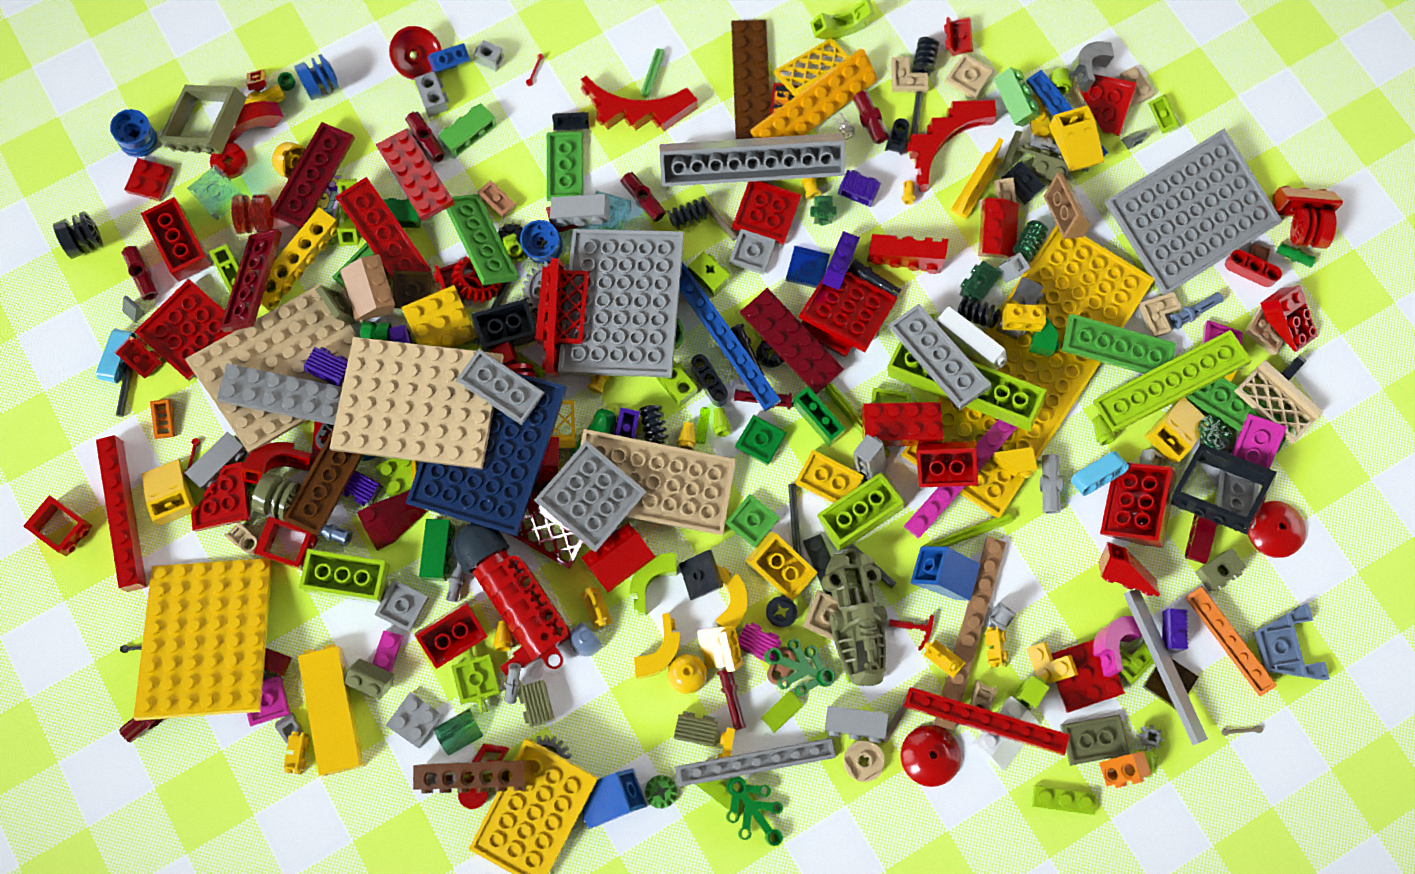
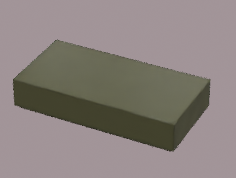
M1016 130L1014 132L1002 164V169L1008 171L1022 131Z

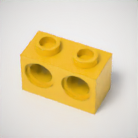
M1007 304L1003 310L1002 330L1041 332L1046 324V306Z

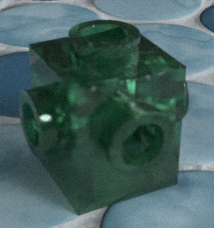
M814 196L813 206H810V217H813L814 224L821 226L832 224L833 217H836L837 214L836 206H833V196Z

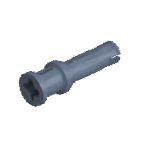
M1215 292L1191 307L1186 306L1177 314H1171L1169 316L1171 325L1178 330L1185 323L1193 322L1196 316L1224 301L1221 293Z
M326 524L320 535L325 536L328 541L334 540L346 547L352 539L353 531L338 528L336 524Z

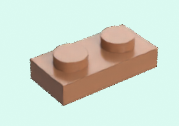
M491 180L477 191L478 195L502 218L506 217L516 208V204Z

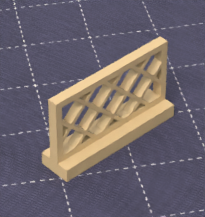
M1266 360L1257 366L1234 391L1264 419L1286 426L1284 437L1292 444L1323 413L1318 406ZM1254 376H1256L1262 382V384H1255ZM1244 387L1251 388L1252 395H1248L1242 389ZM1256 388L1263 389L1264 396H1257ZM1269 389L1272 392H1274L1277 395V397H1270ZM1258 400L1266 401L1267 408H1262ZM1271 401L1278 402L1279 409H1272ZM1283 402H1285L1291 408V410H1285ZM1273 413L1280 414L1281 422L1274 419ZM1286 415H1293L1294 423L1287 422ZM1298 416L1303 418L1307 423H1299ZM1288 427H1295V436L1288 431Z

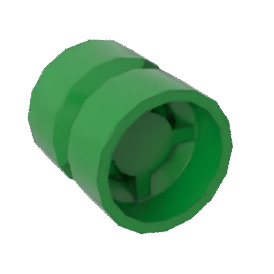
M363 321L360 329V338L390 341L388 329L392 328V325L387 322H379L376 325L372 321Z

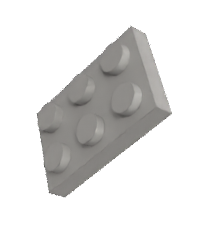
M1220 470L1215 505L1247 517L1258 496L1259 484ZM1255 519V521H1254V523H1253L1251 529H1253V527L1256 525V519Z

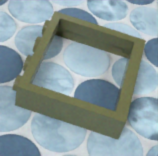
M185 84L159 141L165 145L166 149H171L173 152L178 150L185 153L190 151L200 154V152L210 155L211 153L222 154L247 96L235 86ZM197 101L224 102L207 139L180 137Z

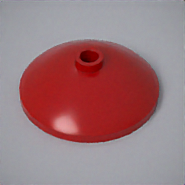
M407 26L397 31L392 37L389 44V58L393 67L400 75L414 80L416 77L433 72L428 56L431 53L442 50L438 39L429 30L420 26ZM410 53L415 54V59L411 58Z
M1281 501L1264 502L1256 517V525L1253 529H1250L1248 537L1252 545L1260 553L1272 558H1286L1295 554L1304 544L1306 526L1299 512L1289 504ZM1279 524H1282L1284 526V529H1281L1279 527Z
M925 725L914 729L906 736L901 746L900 759L905 773L911 780L922 786L938 787L951 781L957 774L961 764V750L957 740L949 731L939 726ZM931 751L936 753L935 759L930 758L929 754Z

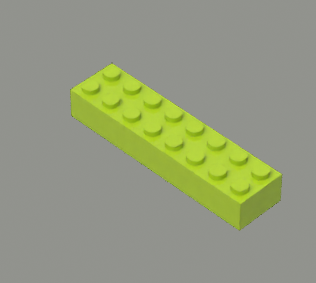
M899 342L887 365L888 377L952 401L905 346ZM972 362L989 381L991 388L965 407L1031 432L1045 402L1047 390Z

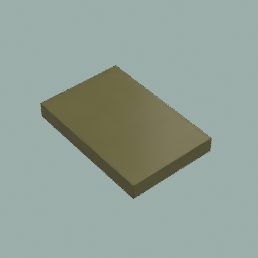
M1120 714L1060 725L1061 732L1070 734L1066 750L1069 766L1130 754Z

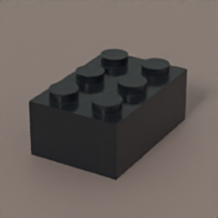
M527 299L471 314L472 324L480 348L484 352H490L506 342L516 347L536 341V326Z

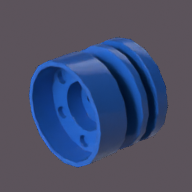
M322 53L318 54L321 62L319 64L316 63L314 57L311 58L313 65L311 68H309L305 61L293 66L311 101L322 97L321 87H324L328 93H331L328 86L330 83H332L335 90L339 89L337 76L331 64Z
M125 109L118 112L112 118L110 132L125 154L135 158L144 157L156 148L158 143L157 133L146 115L141 111Z
M531 221L521 232V248L533 262L544 265V261L551 263V258H559L563 250L562 238L553 224L548 221ZM542 241L546 242V244H544V248H541L540 246L542 244Z

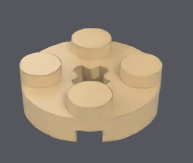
M861 740L853 743L847 748L843 756L845 771L858 782H869L876 779L884 767L882 750L876 744L869 741ZM860 756L869 758L867 767L859 765Z

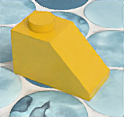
M1033 447L995 452L991 457L992 462L1014 477L1029 478L1038 469Z

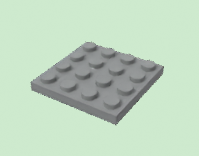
M585 441L534 501L596 552L646 491L588 441Z

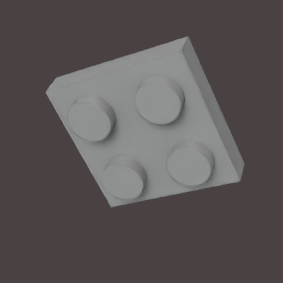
M741 229L729 264L764 275L776 240Z
M393 579L374 615L411 633L429 597Z
M409 692L386 726L420 749L443 717V714L412 692Z

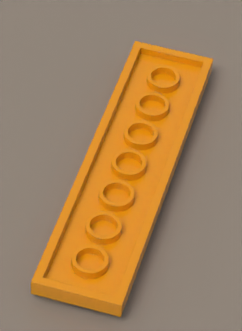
M862 48L858 49L752 128L750 132L753 137L768 138L805 135L851 101L857 92L865 90L875 83L878 78L865 50Z

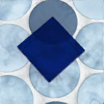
M794 245L785 281L817 288L826 273L830 254Z

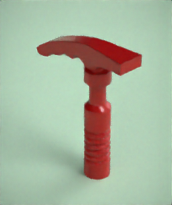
M934 615L929 616L926 626L924 623L914 624L909 621L889 619L888 627L925 631L924 639L918 647V651H921L931 635Z

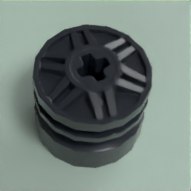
M86 211L80 212L79 217L72 215L73 225L67 219L53 223L55 235L70 259L84 254L83 245L89 251H93L94 246L96 248L103 247L99 229Z

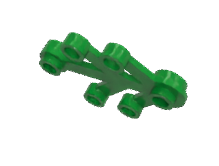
M794 638L787 642L788 650L794 652L798 662L783 657L781 651L777 648H771L764 654L767 664H780L797 671L788 677L784 676L778 679L777 685L782 690L789 688L792 683L807 675L814 677L808 683H801L795 687V692L798 696L808 694L809 690L818 685L822 687L831 686L835 680L834 671L823 665L818 655L817 647L814 645L808 646L803 653L798 639ZM792 642L796 644V648L792 647ZM810 648L813 650V655L809 652ZM769 654L773 655V661L770 660ZM806 657L812 658L816 669L810 667ZM823 674L826 675V680L823 679ZM782 680L786 681V686H783ZM801 686L804 688V693L800 691Z
M739 776L729 779L727 791L731 795L730 811L726 814V820L730 823L738 822L740 818L738 813L739 800L741 799L744 804L742 828L738 831L739 838L742 840L751 838L752 832L750 827L753 816L765 833L766 843L770 846L780 845L783 841L782 833L777 829H772L759 810L780 814L783 810L782 804L777 801L770 803L751 800L747 794L756 793L760 797H768L771 793L770 787L768 785H749ZM735 783L739 784L738 791H735L733 788ZM763 787L767 789V793L765 795L761 793V789ZM775 804L779 806V810L777 812L773 810V806ZM731 813H734L736 815V818L733 821L730 819ZM743 830H747L748 835L745 838L742 836ZM772 833L775 835V840L773 842L770 840V835Z

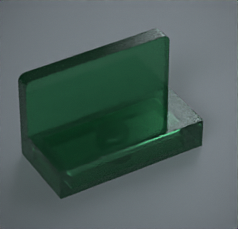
M470 708L433 728L438 742L448 756L483 737V733L477 725Z

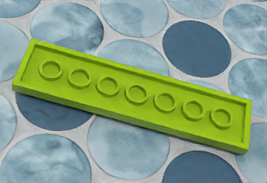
M1229 330L1093 400V404L1111 431L1116 433L1251 364L1252 360L1233 332Z

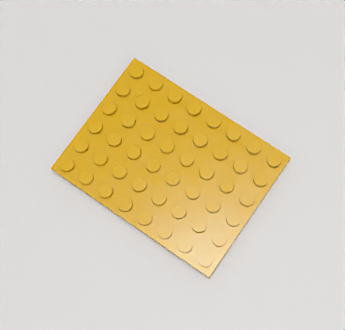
M262 558L151 567L133 715L135 720L261 711L272 561L270 559Z

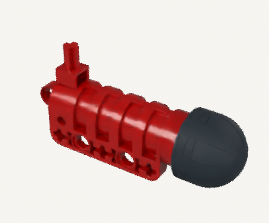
M473 523L466 525L458 532L455 538V557L466 575L473 574L521 646L512 653L514 655L513 658L500 666L505 676H508L509 664L517 663L525 669L540 658H542L548 668L553 670L559 669L564 663V658L557 647L570 638V628L528 565L520 557L508 555L507 551L510 545L500 531ZM516 563H518L517 566L520 569V571H523L522 573H519L515 570ZM529 578H530V579H531L530 585L527 586V587H524V586H523L524 581H525L526 579H529ZM535 592L537 595H539L541 603L545 604V606H541L539 603H537L536 597L534 596V594L531 593ZM552 611L553 617L550 620H546V613ZM553 625H557V627L562 629V636L557 635L559 632ZM551 655L559 656L560 663L557 666L549 664Z

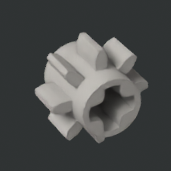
M1153 724L1149 725L1148 729L1145 726L1140 727L1142 732L1136 734L1140 740L1138 745H1145L1146 750H1150L1151 745L1154 749H1158L1159 745L1157 743L1164 741V739L1160 738L1159 733H1161V730H1155ZM1149 734L1152 735V738L1150 739L1151 741H1148L1147 739L1149 737Z

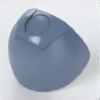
M583 622L578 623L573 628L570 635V645L576 654L588 657L596 654L603 648L602 643Z

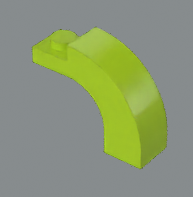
M862 0L852 9L841 14L830 15L820 13L810 22L815 38L824 40L829 38L837 39L854 34L866 27V21L875 15L871 0Z
M338 179L339 194L357 183V179ZM341 207L340 223L337 228L340 246H357L360 243L361 234Z
M676 553L655 555L656 558L634 573L630 583L629 594L630 597L637 596V599H634V611H638V616H646V591L650 583L658 577L677 576Z

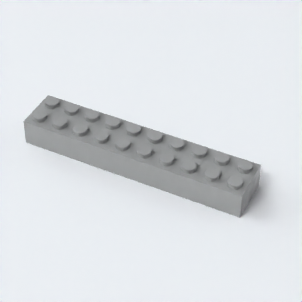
M843 133L659 144L662 187L845 176V140Z

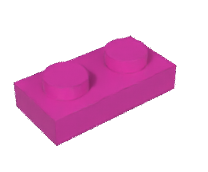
M383 630L372 664L392 673L404 636Z

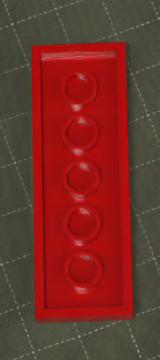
M408 128L375 144L422 222L455 204Z
M367 176L335 196V199L373 253L380 255L382 265L392 280L393 270L432 271Z
M551 258V263L547 265V274L550 275V282L546 284V293L549 294V301L545 303L548 321L545 320L544 323L547 340L543 342L546 359L542 361V369L545 370V374L551 377H559L560 343L555 341H557V337L561 332L556 325L562 329V322L558 324V319L562 317V313L557 307L563 309V305H559V302L563 300V294L560 291L558 292L557 289L561 288L564 282V276L559 273V270H565V264L558 258Z

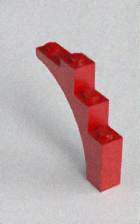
M587 75L580 79L582 93L591 98V103L596 108V119L607 130L624 119L629 127L632 126L635 131L652 120L657 128L660 127L665 132L698 109V99L688 87L663 98L633 100L605 91Z
M995 100L952 101L950 108H947V117L931 118L930 124L926 127V134H911L909 141L906 142V152H909L910 159H914V168L918 170V174L915 176V184L919 185V192L927 191L931 163L939 150L949 140L966 130L994 124L997 117Z

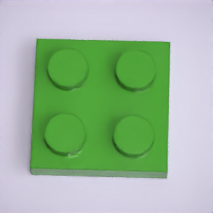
M749 494L725 522V525L756 548L779 521L780 517Z

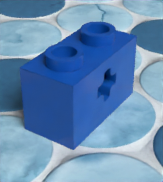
M461 43L431 53L428 56V60L433 72L438 74L467 64L470 61V57L465 44Z

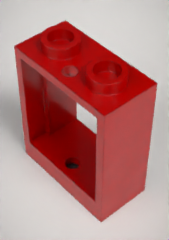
M50 495L23 525L24 528L56 552L66 557L76 549L78 542L88 535L90 528L93 526ZM58 509L78 522L59 545L40 532Z
M268 517L254 554L303 571L307 549H314L318 538L316 535L288 522ZM280 527L306 535L295 561L269 553Z

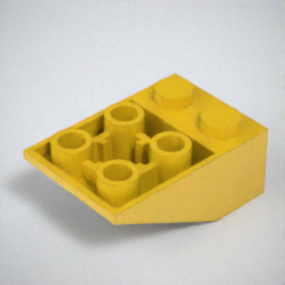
M1088 105L1053 116L1049 128L1070 172L1104 163L1096 122Z
M1184 397L1176 401L1144 437L1171 463L1180 462L1193 448L1210 421Z
M180 459L142 473L146 505L154 523L162 526L191 514L192 509L195 507V502Z

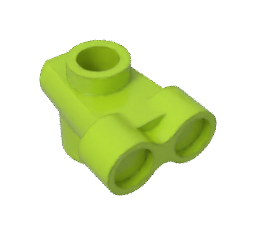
M515 234L503 237L504 247L513 264L527 258Z

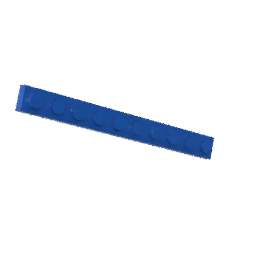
M682 262L681 294L764 412L768 411L781 402L780 398Z

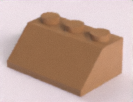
M1057 172L1043 197L1063 239L1084 237L1091 226L1069 181L1061 172Z
M380 255L361 257L340 270L355 321L393 314L395 303Z

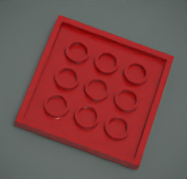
M848 271L839 290L822 284L823 277L798 318L866 353L898 297L862 280Z
M188 278L134 332L190 382L196 375L185 359L234 331L224 332L220 329L225 310Z

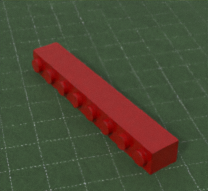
M116 435L95 439L118 588L125 592L147 588L124 441Z

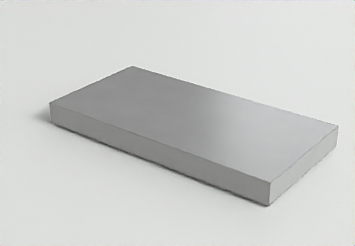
M478 349L456 379V382L520 425H523L544 395L542 390L481 349Z

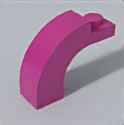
M1134 616L1119 617L1098 631L1094 640L1093 653L1094 656L1101 657L1104 676L1111 677L1123 670L1119 650L1120 641L1130 643L1142 636Z

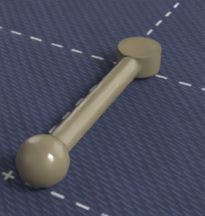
M1258 725L1254 728L1233 730L1223 728L1221 734L1223 736L1247 732L1260 734L1263 732V727Z

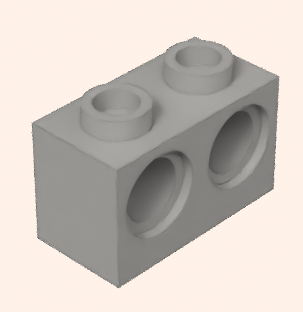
M435 72L414 78L428 117L448 111L447 103H449L446 92L442 93L441 88L444 87L441 78H436Z

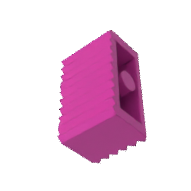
M753 622L751 625L746 623L738 638L740 649L765 662V652L771 648L779 649L782 641L779 640L780 637L773 632L767 634L761 631V626ZM769 654L770 660L773 661V655Z

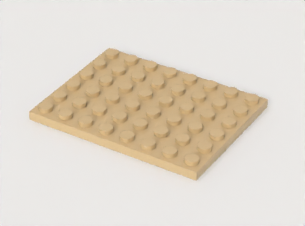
M322 284L256 319L254 327L236 330L185 359L249 454L307 420L217 402L226 363L330 384L312 374L306 373L304 370V364L313 348L317 347L320 349L324 347L330 350L331 354L336 357L341 355L349 359L353 337H359L348 321L344 322L334 318L315 290L320 285L322 286Z
M353 337L329 449L332 451L483 469L494 406L456 382L458 376L477 351ZM485 352L500 363H503L504 356L502 354Z

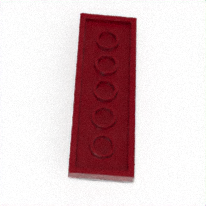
M321 121L269 214L301 229L313 215L354 142L355 136Z
M278 228L249 235L221 322L220 329L222 331L230 332L254 327L282 235Z
M768 287L739 312L815 395L844 371V368Z

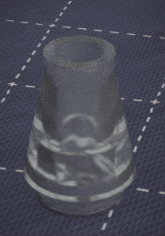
M843 113L834 115L833 119L837 133H843L844 140L852 138L855 134L854 126L846 119Z

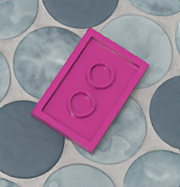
M1248 413L1231 455L1270 469L1287 427Z

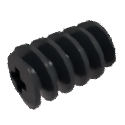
M926 36L918 39L912 73H928L929 76L930 73L934 72L937 59L936 53H938L940 45L937 39Z
M700 197L699 202L694 199L692 204L690 202L686 203V208L684 205H679V210L674 207L672 208V213L667 210V214L672 226L679 231V225L681 224L686 228L687 221L690 225H693V219L699 223L700 216L707 220L706 214H708L704 199Z
M965 295L959 304L958 313L969 322L973 321L975 324L992 329L997 324L1000 309L995 311L996 306L994 304L988 308V302H985L982 306L981 300H978L975 304V298L972 297L969 300V297Z
M649 405L639 409L641 411V423L644 426L643 432L646 433L644 438L647 442L664 445L666 443L664 440L669 438V435L663 434V432L667 431V428L661 427V425L666 423L665 420H660L664 413H658V411L663 409V406Z

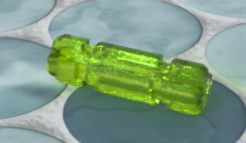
M701 407V417H699L697 427L698 434H696L695 439L697 444L706 443L710 408Z

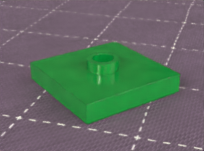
M753 414L737 441L735 448L768 466L787 432Z

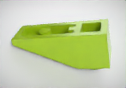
M226 243L209 251L231 294L240 265L229 243Z

